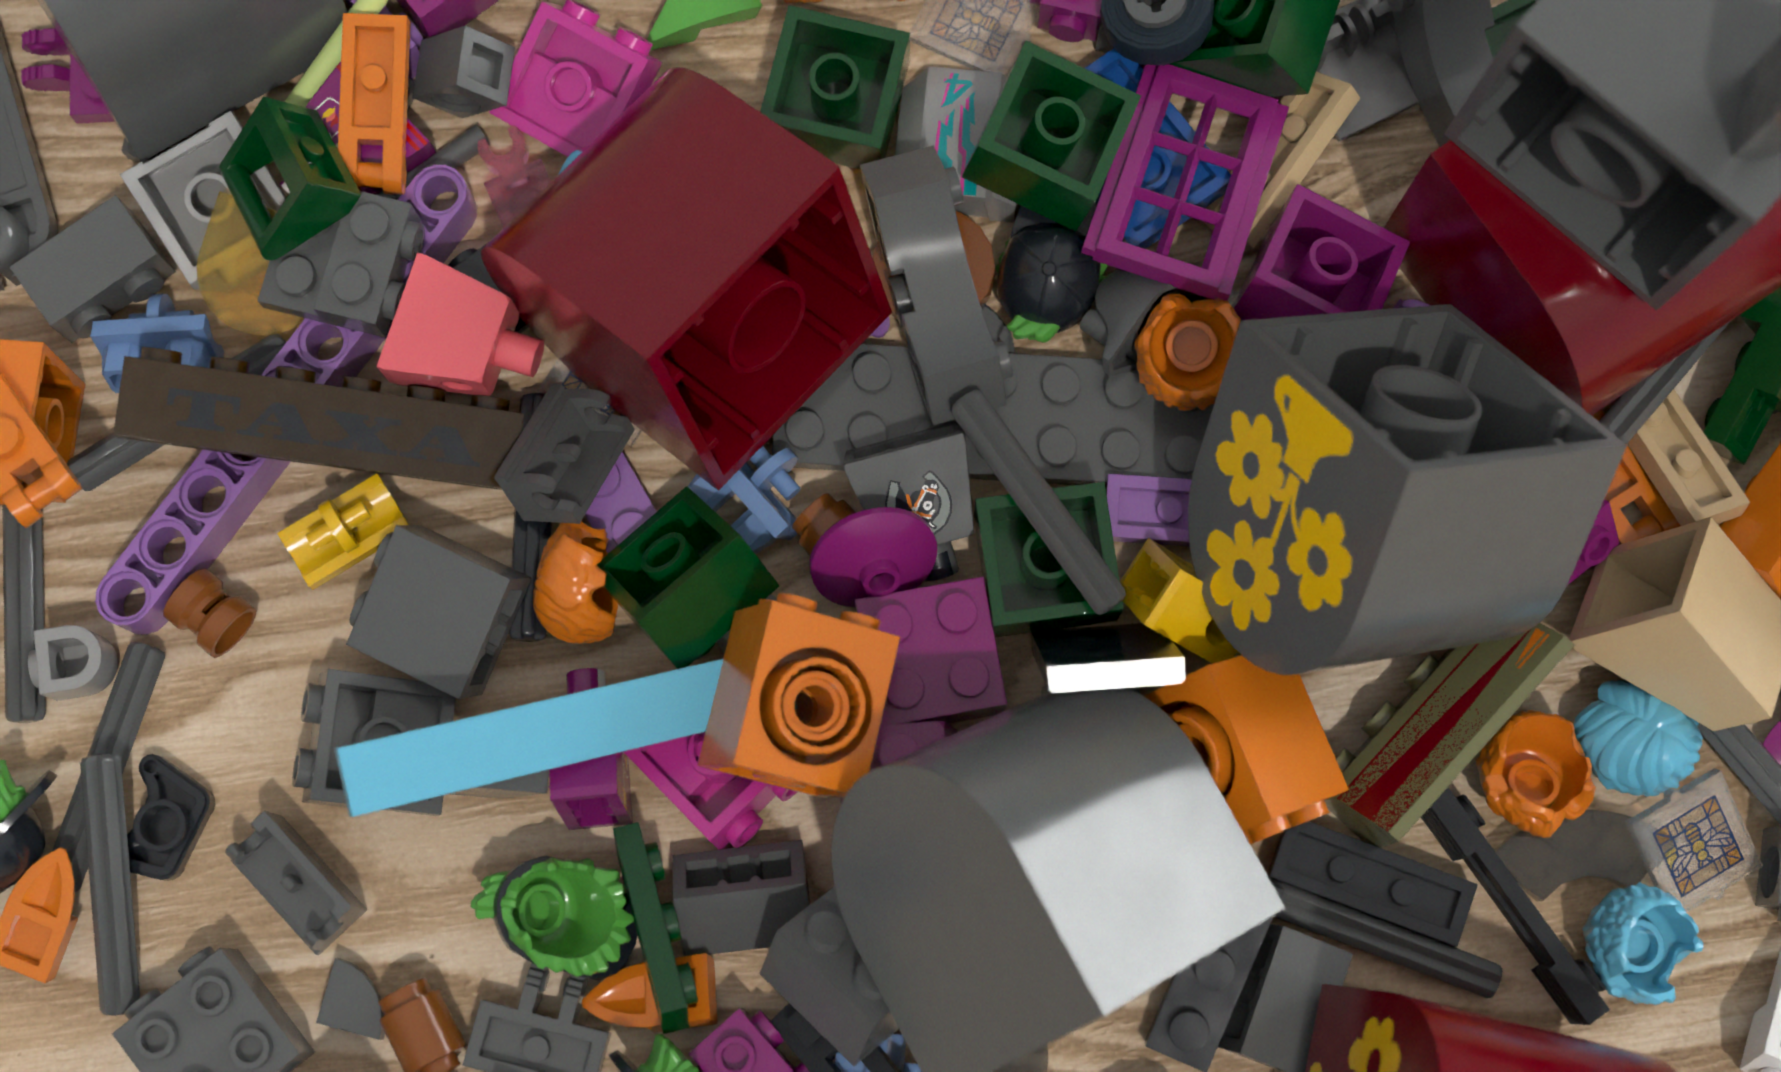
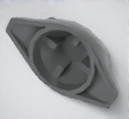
M1118 269L1110 273L1099 284L1095 294V309L1089 310L1083 316L1080 322V329L1105 346L1102 356V369L1108 376L1137 369L1135 340L1141 333L1142 328L1146 326L1148 317L1158 303L1161 302L1162 297L1168 294H1181L1186 296L1191 302L1210 298L1173 287L1171 284L1161 283Z

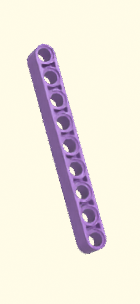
M432 165L424 168L408 185L405 194L397 199L411 203L421 219L420 223H423L425 226L421 254H425L443 264L470 230L477 217L475 199L463 176L456 169L447 165ZM445 192L458 194L455 204L449 209L443 211L431 209V205L438 195ZM412 260L408 262L402 283H407L414 263ZM305 318L261 376L275 377L276 367L298 368L316 372V384L341 387L342 376L357 377L386 338ZM334 337L343 338V347L334 358L328 360L318 359V351L326 340ZM202 450L101 580L96 590L95 599L99 613L105 620L134 634L148 635L160 630L168 622L163 617V610L172 593L194 572L204 568L209 569L290 464V461L260 457L251 461H242L241 455ZM224 486L226 494L222 505L215 511L204 513L202 502L206 493L215 487ZM184 537L186 547L182 557L174 563L165 564L163 551L166 545L172 539ZM144 588L146 596L142 609L136 614L127 617L124 612V601L127 595L135 589Z

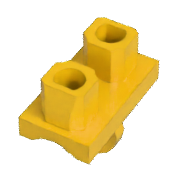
M376 473L335 499H327L317 505L318 509L277 534L298 566L308 587L314 590L377 552L382 540L388 533L394 531L396 525L410 524L383 479Z

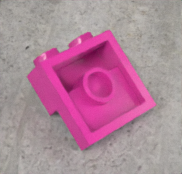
M566 0L563 7L542 1L513 61L507 106L490 110L489 113L569 157L577 149L583 152L652 85L663 62L648 55L653 44L636 33L619 27L616 36L596 26L600 14L575 0Z
M705 732L623 751L718 850L723 849L729 842L735 848L744 845L757 833L763 824V819L758 815L761 810L776 796L781 801H787L797 793V791L697 766Z

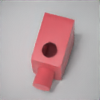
M417 252L376 367L390 383L396 385L421 386L447 392L491 396L502 368L529 377L535 376L542 360L544 341L514 332L519 319V311L512 299L507 295L425 254Z

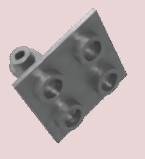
M1356 0L1337 9L1316 71L1351 84L1360 96V100L1335 134L1336 139L1340 142L1419 104V101L1408 77L1396 34L1392 8L1387 0Z

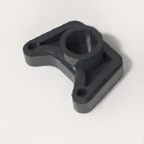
M150 754L143 757L139 763V772L147 787L148 797L145 805L139 809L134 818L132 830L127 834L130 873L170 881L175 880L184 872L185 866L211 814L214 812L216 803L215 797L210 790L164 757Z

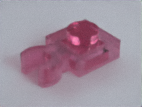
M515 126L508 128L509 135L513 141V147L506 155H495L485 139L478 141V151L484 164L492 173L500 175L484 182V185L503 228L551 183L541 158L526 164L529 158V149L522 133Z

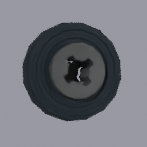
M1102 0L1100 16L1107 40L1124 58L1141 65H1166L1186 58L1202 45L1212 27L1214 0Z

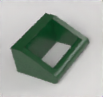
M264 96L219 166L220 172L262 257L269 261L281 258L348 215L362 195L318 111ZM274 160L290 194L272 219L251 174Z

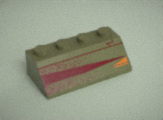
M1539 623L1523 634L1511 638L1449 648L1439 660L1433 655L1428 654L1404 680V683L1412 690L1397 707L1387 700L1363 725L1361 729L1369 735V738L1354 754L1343 748L1335 756L1349 790L1324 800L1328 810L1363 842L1379 848L1399 842L1575 644L1565 635Z

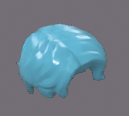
M1610 680L1603 682L1598 688L1599 700L1589 704L1575 717L1576 739L1582 746L1585 756L1589 757L1593 774L1598 777L1606 789H1615L1620 793H1629L1635 796H1657L1660 793L1668 792L1670 788L1677 789L1679 782L1692 774L1695 770L1694 764L1700 760L1698 751L1702 747L1703 742L1701 740L1703 737L1697 727L1699 723L1683 714L1674 706L1662 702L1628 681Z
M1640 882L1637 885L1613 889L1606 894L1600 904L1591 910L1588 920L1583 926L1586 954L1593 964L1595 973L1606 987V991L1611 996L1626 998L1634 1004L1658 1005L1664 1001L1673 1003L1676 998L1675 988L1668 983V979L1675 964L1680 963L1690 953H1697L1703 949V941L1697 936L1698 926L1692 917L1686 913L1681 902L1675 896L1668 892H1663L1658 887H1649Z

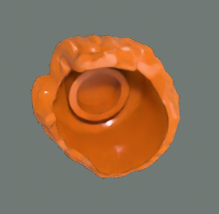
M1168 294L1162 297L1161 302L1158 303L1148 317L1146 326L1142 328L1141 333L1135 340L1139 382L1145 385L1148 395H1153L1157 401H1164L1165 406L1168 408L1178 407V410L1182 411L1193 410L1196 407L1205 410L1207 407L1215 404L1241 322V318L1237 315L1229 301L1215 298L1214 300L1204 299L1191 302L1186 296L1181 294Z
M582 521L580 524L561 523L550 536L543 549L533 589V609L542 626L550 634L565 642L578 644L585 642L590 644L595 641H603L614 633L618 603L604 588L607 573L597 565L608 554L606 548L609 538H607L605 528H591Z
M1529 709L1512 715L1480 750L1479 757L1476 759L1481 787L1486 795V802L1489 808L1496 815L1502 816L1506 821L1515 825L1519 830L1529 832L1533 836L1550 838L1561 826L1564 818L1576 820L1585 813L1594 799L1596 786L1591 778V761L1589 757L1585 756L1582 746L1576 739L1573 722L1558 714Z

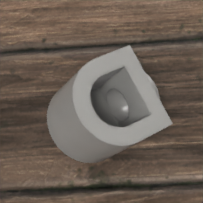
M75 625L33 631L35 649L29 652L28 670L33 685L39 688V695L56 701L91 696L103 691L113 681L118 668V657L113 645L103 636Z

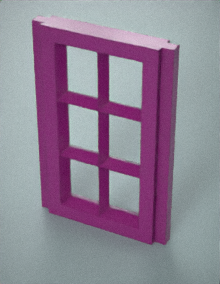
M1170 64L1145 65L1136 91L1137 94L1141 95V98L1109 169L1081 253L1092 256L1094 261L1161 283L1171 284L1173 287L1213 300L1217 297L1228 301L1289 107L1279 104L1278 99ZM1172 94L1205 104L1192 143L1159 133ZM1216 108L1249 119L1237 158L1204 148ZM1154 146L1187 156L1174 198L1141 188ZM1199 160L1232 171L1219 213L1186 202ZM1136 200L1169 210L1156 252L1122 242ZM1181 215L1215 225L1202 267L1168 257Z

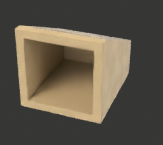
M1712 517L1618 545L1612 549L1604 561L1596 565L1569 640L1575 644L1573 646L1575 651L1662 702L1674 706L1686 716L1712 731L1744 724H1753L1772 718L1781 688V600Z

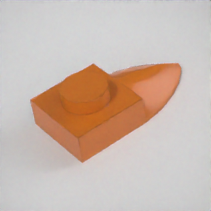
M60 847L43 856L24 873L9 895L0 917V966L42 983L55 979L78 921L77 917L72 916L75 880L72 865L65 848Z
M707 953L676 957V965L689 963L698 997V1002L687 1005L689 1028L718 1024L714 959ZM644 962L626 967L616 974L605 978L582 1000L583 1008L608 1023L628 1028H648L654 1033L662 1032Z

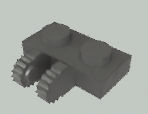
M531 963L518 1008L488 1000L480 1001L462 1066L485 1072H601L611 1032L576 1024L586 992L588 978L576 977L574 975H570L567 978L558 1019L536 1013L549 981V968L544 967V969H540L534 963Z

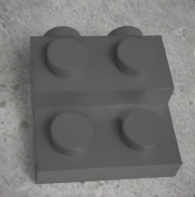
M360 191L362 195L348 215L281 258L269 261L257 301L265 309L386 338L390 322L394 319L406 285L402 282L409 260L414 261L417 252L421 253L423 247L425 226L423 223H420L421 219L413 205Z
M327 669L320 673L318 684L307 683L301 708V721L313 723L309 749L298 748L293 766L292 786L304 788L302 803L347 808L335 748L451 722L454 717L456 698L422 681ZM444 795L383 810L439 816L442 813Z

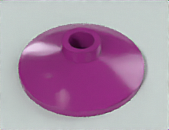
M894 507L862 510L841 519L819 538L810 556V574L816 589L826 599L842 606L856 608L855 599L871 596L880 597L894 592L917 588L934 567L938 551L937 541L930 525L922 517L911 511Z

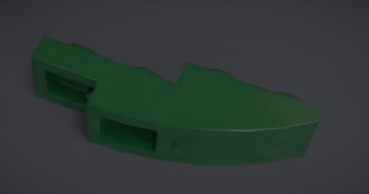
M1781 287L1739 315L1755 333L1752 341H1748L1739 351L1735 361V374L1723 396L1714 400L1705 417L1703 433L1714 449L1722 457L1745 465L1773 411L1781 412Z

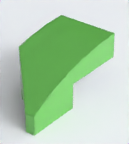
M667 0L647 40L653 44L651 50L693 42L696 40L701 29L756 18L762 8L760 0Z

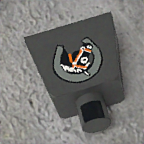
M956 421L847 450L843 466L863 510L878 507L905 509L922 517L932 528L937 541V558L933 569L924 581H935L957 573L959 567L951 541L974 534L966 434L959 423Z

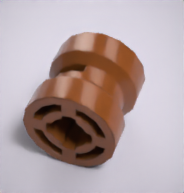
M204 568L191 574L177 587L166 602L163 617L180 630L189 629L197 636V645L210 656L217 658L232 649L242 639L253 624L257 610L242 597L229 596L223 591V581Z

